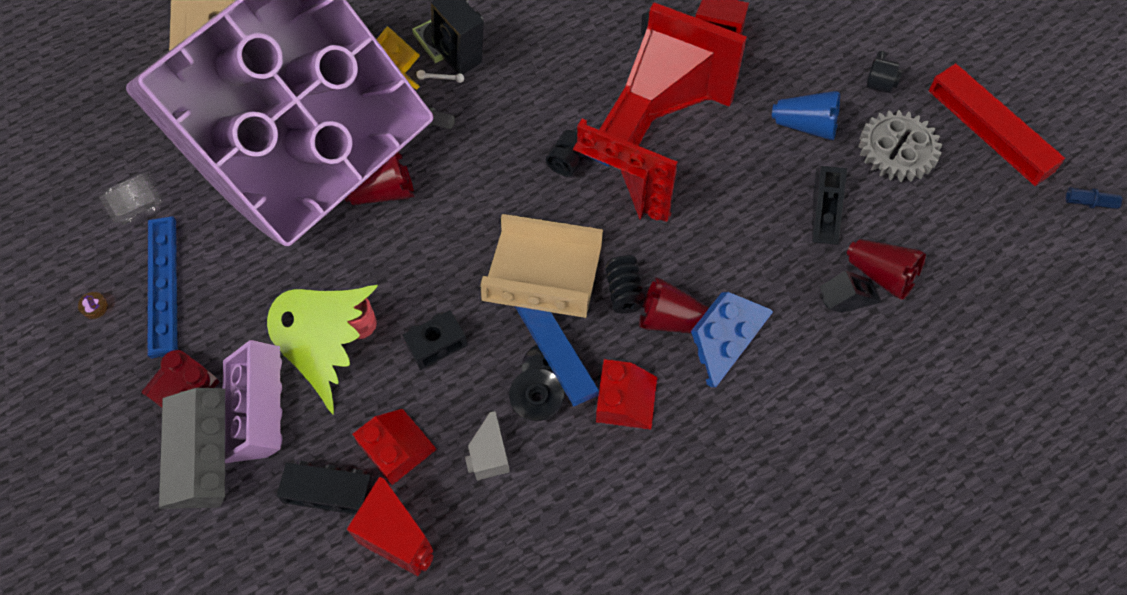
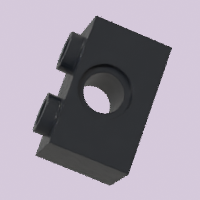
M451 310L445 313H438L426 323L412 326L406 333L402 334L405 344L420 370L468 346L466 336ZM432 336H440L436 341H429V338Z

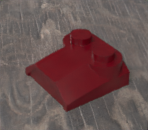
M173 350L164 355L161 360L160 370L141 393L162 408V400L165 397L194 388H215L219 380L183 351Z

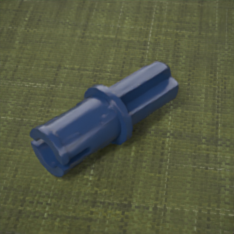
M1069 187L1066 192V203L1082 204L1092 209L1095 206L1118 209L1122 204V196L1101 193L1096 188L1085 190Z

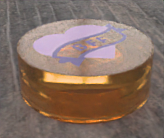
M98 292L87 293L78 302V310L88 319H97L103 316L108 309L107 300Z

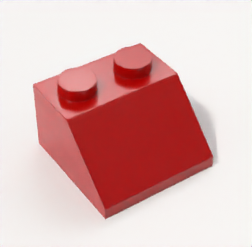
M604 359L596 410V422L651 430L657 377L633 363Z
M403 409L375 416L352 434L361 449L391 485L395 484L437 450Z

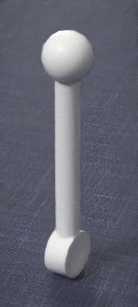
M419 70L416 73L417 78L420 80L434 78L456 80L459 83L464 81V76L460 73L457 75L425 73L423 70Z

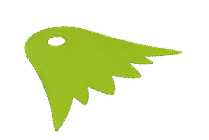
M378 285L343 291L289 290L278 296L270 307L267 317V328L271 341L276 346H280L281 353L310 382L333 415L334 406L329 381L335 384L339 382L332 365L343 367L350 365L348 355L341 344L354 341L360 336L357 330L347 321L353 320L362 314V311L354 307L365 300ZM287 311L291 312L294 316V322L290 327H285L281 321L282 315Z

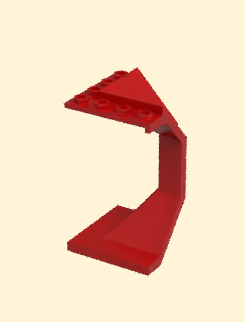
M655 2L650 8L648 27L624 90L599 130L588 126L587 120L581 119L577 126V143L573 150L621 170L640 220L643 214L646 213L654 220L667 222L671 216L670 209L678 162L642 148L639 144L656 118L705 100H713L730 107L734 99L747 36Z

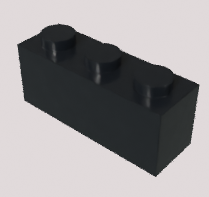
M296 461V464H285L276 496L283 504L356 515L375 482L367 471L361 469H352L351 472L341 471V468L334 465H324V468L313 467V464L310 462Z

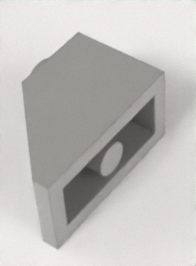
M490 412L468 445L470 455L465 456L468 472H474L477 481L510 472L496 412Z

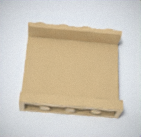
M502 214V232L488 277L483 276L481 281L482 301L586 318L602 247L603 230Z

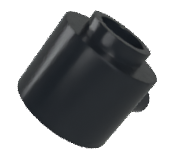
M885 51L877 52L868 76L866 88L890 93L892 88H897L902 74V70L898 69L899 62L886 60Z

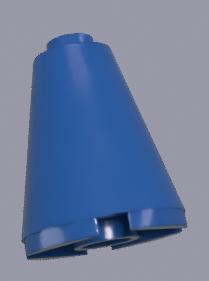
M838 91L780 99L777 104H773L772 119H776V124L823 139L834 140L838 125L836 123L837 116H839L840 93Z

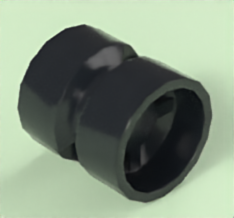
M572 130L563 131L556 145L552 147L545 159L546 164L552 171L564 177L572 176L585 156L573 150L577 143V132Z

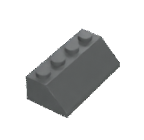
M194 388L163 398L159 509L221 507L225 497V389Z

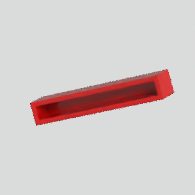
M956 63L935 76L929 92L1034 186L1055 173L1065 160V157Z

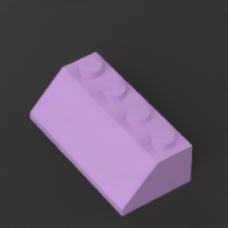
M249 340L223 360L222 389H225V463L267 458L280 450L282 444V434L280 433V420L282 418V409L280 407V394L282 391V383L280 382V369L282 366L280 346Z

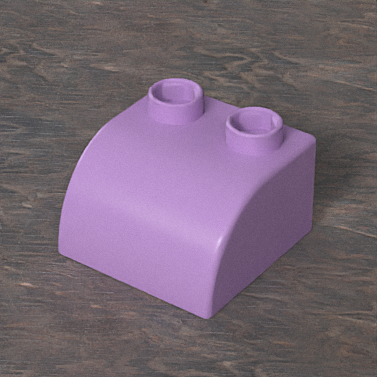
M235 0L136 76L126 86L128 94L204 178L254 226L284 246H290L433 121L432 112L346 0Z

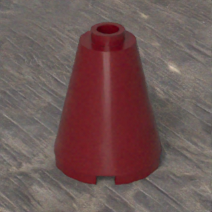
M399 151L345 198V201H350L352 205L414 197V194L410 192L414 191L407 166H403L399 162L400 159H403Z
M859 239L857 242L853 241L847 250V256H849V262L895 298L904 300L914 287L915 283L912 282L916 275H920L926 259L925 252L918 249Z
M655 277V282L652 281L642 306L645 308L646 316L640 315L639 328L692 334L691 330L709 307L665 280Z

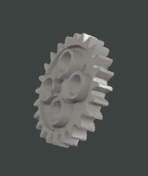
M900 110L897 111L896 115L888 111L886 116L879 113L877 119L872 117L869 124H865L859 138L861 141L858 147L862 148L860 156H867L864 163H873L872 171L876 169L881 170L879 176L887 173L889 174V180H892L894 176H898L900 182L906 176L911 182L915 176L921 179L924 173L929 174L932 168H935L942 153L939 151L942 144L937 143L940 136L933 135L935 128L926 127L928 121L919 122V115L913 119L910 112L906 116H902ZM910 132L893 160L889 159L905 133Z

